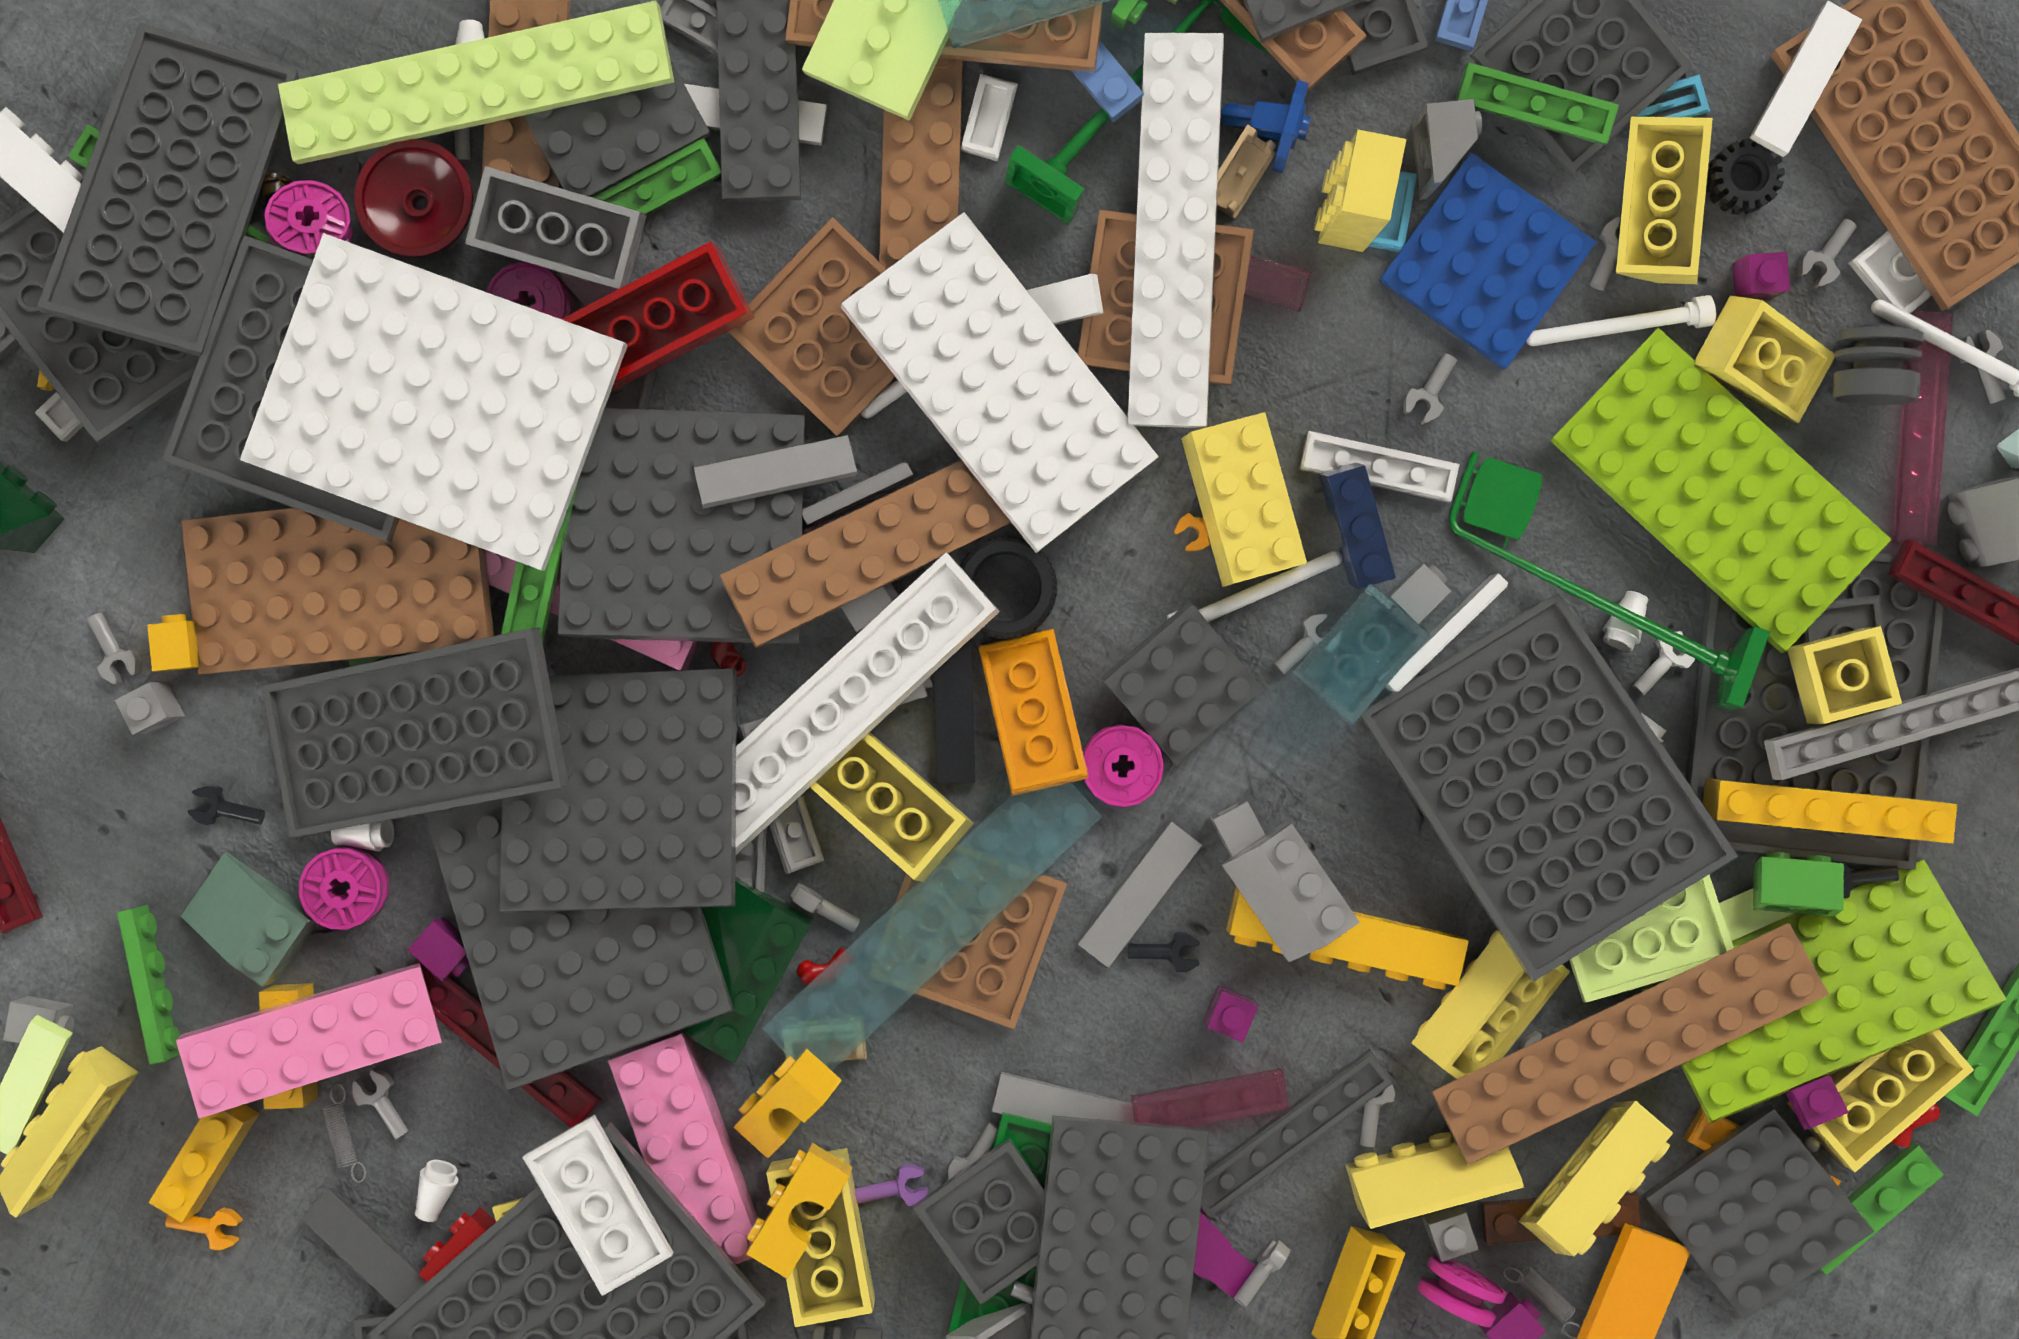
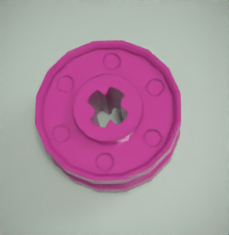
M312 180L294 181L279 188L269 199L264 214L270 245L314 260L323 233L352 243L353 232L349 207L341 194L329 185Z
M517 262L504 267L491 279L486 290L487 293L523 306L528 305V298H531L535 301V304L529 308L559 319L573 313L572 297L568 287L549 269L528 262Z
M1122 724L1104 727L1090 737L1082 750L1089 777L1083 781L1094 796L1108 805L1127 807L1140 804L1153 795L1161 782L1164 768L1161 750L1153 738L1139 728ZM1119 755H1125V760L1131 761V768H1126L1122 776H1118L1116 769L1112 770V763L1119 761Z
M340 846L318 854L305 866L299 880V898L304 911L317 924L329 929L347 930L371 920L383 909L389 895V876L384 864L372 852L351 846ZM347 881L351 889L347 890V893L342 894L338 886L342 885V882Z
M1436 1254L1431 1255L1427 1266L1440 1277V1280L1422 1277L1416 1287L1418 1291L1450 1313L1474 1324L1491 1328L1497 1316L1483 1304V1301L1502 1304L1507 1292L1491 1279L1457 1261L1450 1259L1441 1262Z

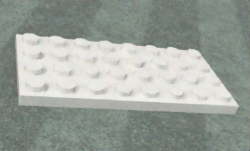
M965 212L841 303V309L1035 553L1039 552L1159 457L1136 427L1128 425V417Z

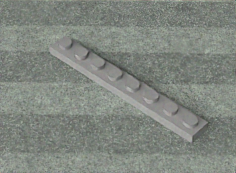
M2019 668L1904 700L1899 705L1766 740L1764 744L1772 779H1788L2019 711Z

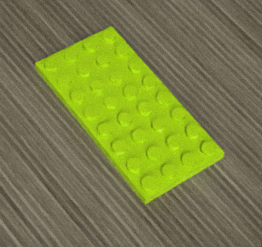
M1657 328L1550 441L1752 627L1755 626L1770 631L1767 641L1780 653L1786 652L1892 539L1706 370L1694 365L1696 361L1662 330Z
M1925 860L1916 862L1915 870L1899 869V881L1863 884L1853 888L1850 891V897L1843 899V911L1834 917L1795 913L1732 941L1735 948L1786 923H1790L1829 995L1680 1065L1710 1123L1988 1010L2007 1000ZM1666 980L1642 986L1640 988L1642 991H1645Z

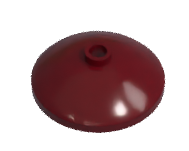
M410 139L384 146L365 163L355 186V209L364 231L379 246L403 257H427L447 249L462 235L472 214L473 189L465 168L448 150L433 142ZM425 198L427 206L423 210H417V201Z

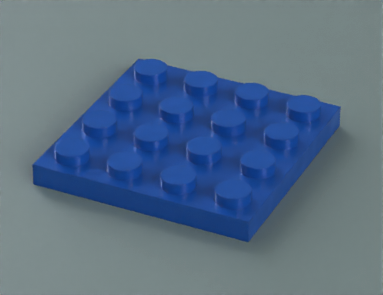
M1471 152L1379 281L1504 370L1509 366L1597 242Z

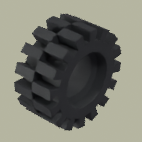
M1743 139L1739 143L1736 141L1719 152L1708 165L1711 167L1708 170L1707 179H1710V183L1707 184L1706 191L1710 192L1713 190L1715 196L1710 198L1714 204L1720 201L1722 205L1719 209L1724 212L1732 209L1731 214L1739 215L1742 212L1749 214L1765 206L1778 195L1776 191L1781 189L1784 181L1779 180L1780 177L1785 175V169H1778L1777 166L1782 162L1780 155L1773 158L1771 155L1773 151L1767 148L1764 149L1757 142L1751 143V139ZM1747 163L1756 170L1758 182L1753 190L1742 191L1733 184L1731 172L1736 164Z

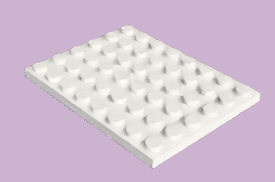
M323 233L240 460L545 571L628 345L617 339Z

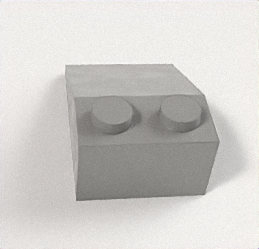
M2019 476L1990 481L1948 494L1950 502L1948 513L1952 522L1957 525L1961 538L1959 542L1960 553L1963 559L1968 562L1969 568L1985 567L2019 560Z

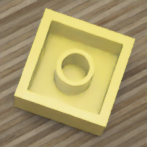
M1881 626L1857 629L1792 646L1787 650L1807 724H1826L1902 704Z

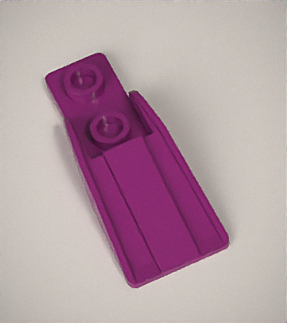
M1200 1211L1194 1273L1203 1279L1208 1278L1234 1299V1296L1256 1266L1231 1247L1232 1244Z

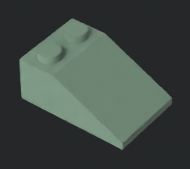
M228 852L222 855L181 915L232 967L262 987L274 983L281 978L317 925L304 911L301 902Z

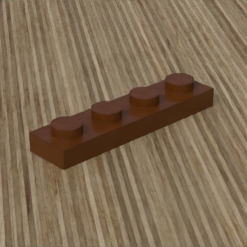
M1627 1191L1618 1202L1621 1208L1617 1215L1607 1224L1602 1222L1593 1233L1595 1236L1619 1235L1625 1223L1641 1228L1639 1196L1635 1191L1632 1193ZM1537 1198L1481 1202L1483 1238L1486 1244L1540 1240L1519 1222Z

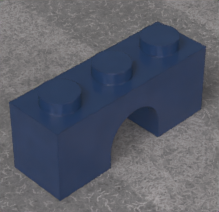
M1355 462L1319 473L1328 510L1333 513L1340 530L1342 547H1339V550L1342 554V561L1349 584L1357 589H1361L1396 578L1366 466Z

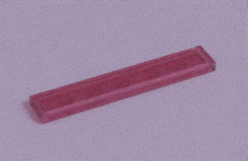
M1913 311L1910 313L1952 335L1953 313ZM1923 339V345L1910 348L1921 351L1922 360L1905 365V369L1921 373L1919 402L1902 405L1893 543L1902 544L1904 540L1912 539L1921 545L1932 546L1937 545L1950 353Z

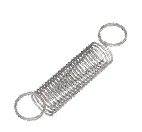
M338 1083L332 1085L330 1089V1098L334 1104L322 1108L324 1110L323 1115H325L324 1120H326V1127L329 1130L328 1135H330L337 1167L353 1165L351 1167L352 1179L360 1183L364 1181L366 1176V1169L362 1163L356 1162L340 1166L354 1162L357 1159H354L356 1158V1154H353L355 1149H352L354 1148L353 1144H351L352 1139H349L351 1134H348L350 1133L349 1129H347L348 1124H345L347 1123V1119H344L346 1116L343 1114L345 1112H341L344 1109L340 1107L346 1098V1092L344 1087ZM335 1085H339L344 1094L343 1100L338 1103L332 1097V1089ZM335 1104H340V1105H336V1106L330 1107V1108H328V1109H325V1108H327V1107H329V1106H332V1105H335ZM357 1163L362 1166L364 1171L361 1181H357L353 1175V1168Z
M1514 1267L1504 1269L1503 1274L1508 1281L1522 1285L1554 1317L1564 1324L1563 1332L1568 1337L1577 1339V1337L1569 1335L1564 1327L1566 1324H1573L1581 1329V1326L1574 1322L1563 1323L1565 1321H1562L1570 1309L1573 1310L1574 1308L1571 1316L1574 1314L1575 1307L1567 1302L1560 1293L1554 1290L1531 1267L1526 1268L1525 1270H1529L1524 1274ZM1513 1269L1520 1273L1518 1281L1509 1279L1505 1271Z

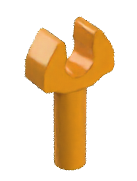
M1187 513L1179 519L1173 532L1175 535L1183 532L1188 527H1193L1198 532L1197 539L1185 547V551H1200L1210 545L1203 517H1193L1190 513Z
M223 1207L210 1219L192 1216L183 1223L167 1215L165 1226L205 1234L208 1237L210 1249L223 1250L236 1244L239 1241V1237L223 1234L221 1224L237 1226L243 1221V1218L234 1210Z

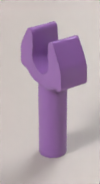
M904 1164L900 1166L899 1174L892 1181L855 1188L857 1203L897 1195L905 1201L907 1206L914 1205L928 1195L929 1189L928 1187L910 1189L907 1187L906 1181L910 1178L923 1176L924 1168L914 1164Z

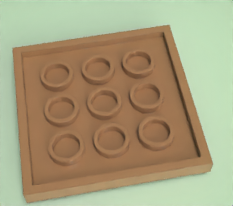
M1099 210L1090 274H1096L1098 278L1103 314L1083 318L1078 356L1087 367L1130 373L1137 214ZM1216 225L1209 369L1210 384L1231 386L1254 229Z
M832 217L751 301L749 307L755 318L728 331V333L833 434L840 437L896 377L841 309V303L887 269Z
M957 843L924 882L913 880L906 873L869 977L1015 1030L1067 882Z

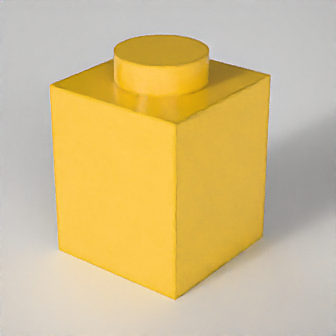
M186 614L161 616L162 623L147 625L152 671H174L200 667L195 621H187Z

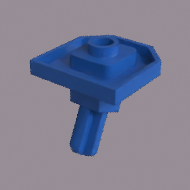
M1297 80L1290 105L1256 101L1255 106L1228 103L1221 110V123L1226 127L1245 129L1248 124L1257 130L1259 137L1280 142L1272 170L1283 173L1290 149H1294L1297 139L1305 141L1311 117L1304 116L1307 104L1303 102L1309 83Z

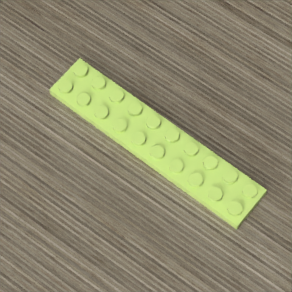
M655 0L278 84L292 161L297 164H304L386 146L395 142L418 139L674 83L661 9Z

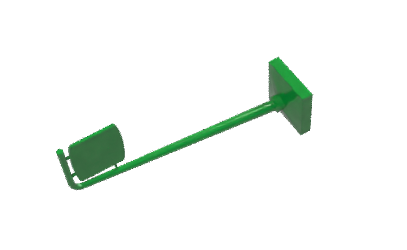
M1202 0L1172 32L1185 33L1213 2L1223 8L1219 18L1226 27L1256 48L1269 53L1226 6H1222L1215 0ZM1143 64L1130 76L1137 86L1143 81ZM1100 108L1054 158H1048L1046 162L1018 145L1009 157L1005 183L1069 225L1078 212L1085 188L1065 176L1067 173L1066 167L1107 122L1109 116L1103 108Z
M1476 452L1471 453L1449 513V525L1456 535L1712 667L1713 672L1721 674L1715 706L1729 711L1743 708L1770 631L1754 626L1741 633L1730 652L1720 650L1717 653L1504 550L1508 538L1518 540L1525 532L1539 497L1542 476L1539 473L1490 457L1484 460L1479 470H1476L1474 467L1479 454ZM1476 473L1477 475L1472 484L1467 503L1463 502L1462 500L1471 475ZM1461 505L1466 506L1464 511L1465 523L1506 536L1502 548L1461 529L1457 525L1456 518Z

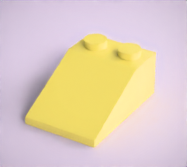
M1730 295L1700 349L1694 365L1706 370L1720 384L1791 422L1799 424L1835 359V354L1763 300Z

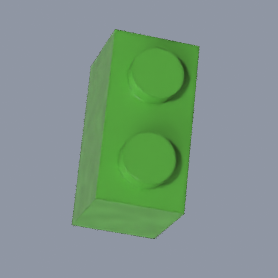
M1768 852L1766 857H1761L1754 864L1753 910L1832 917L1843 911L1844 863L1831 862V857L1822 855L1807 856L1806 860L1791 859L1789 853Z

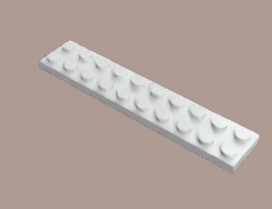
M1145 33L1142 87L1144 95L1142 96L1128 425L1207 428L1224 33Z
M948 553L943 554L736 746V855L1000 612Z

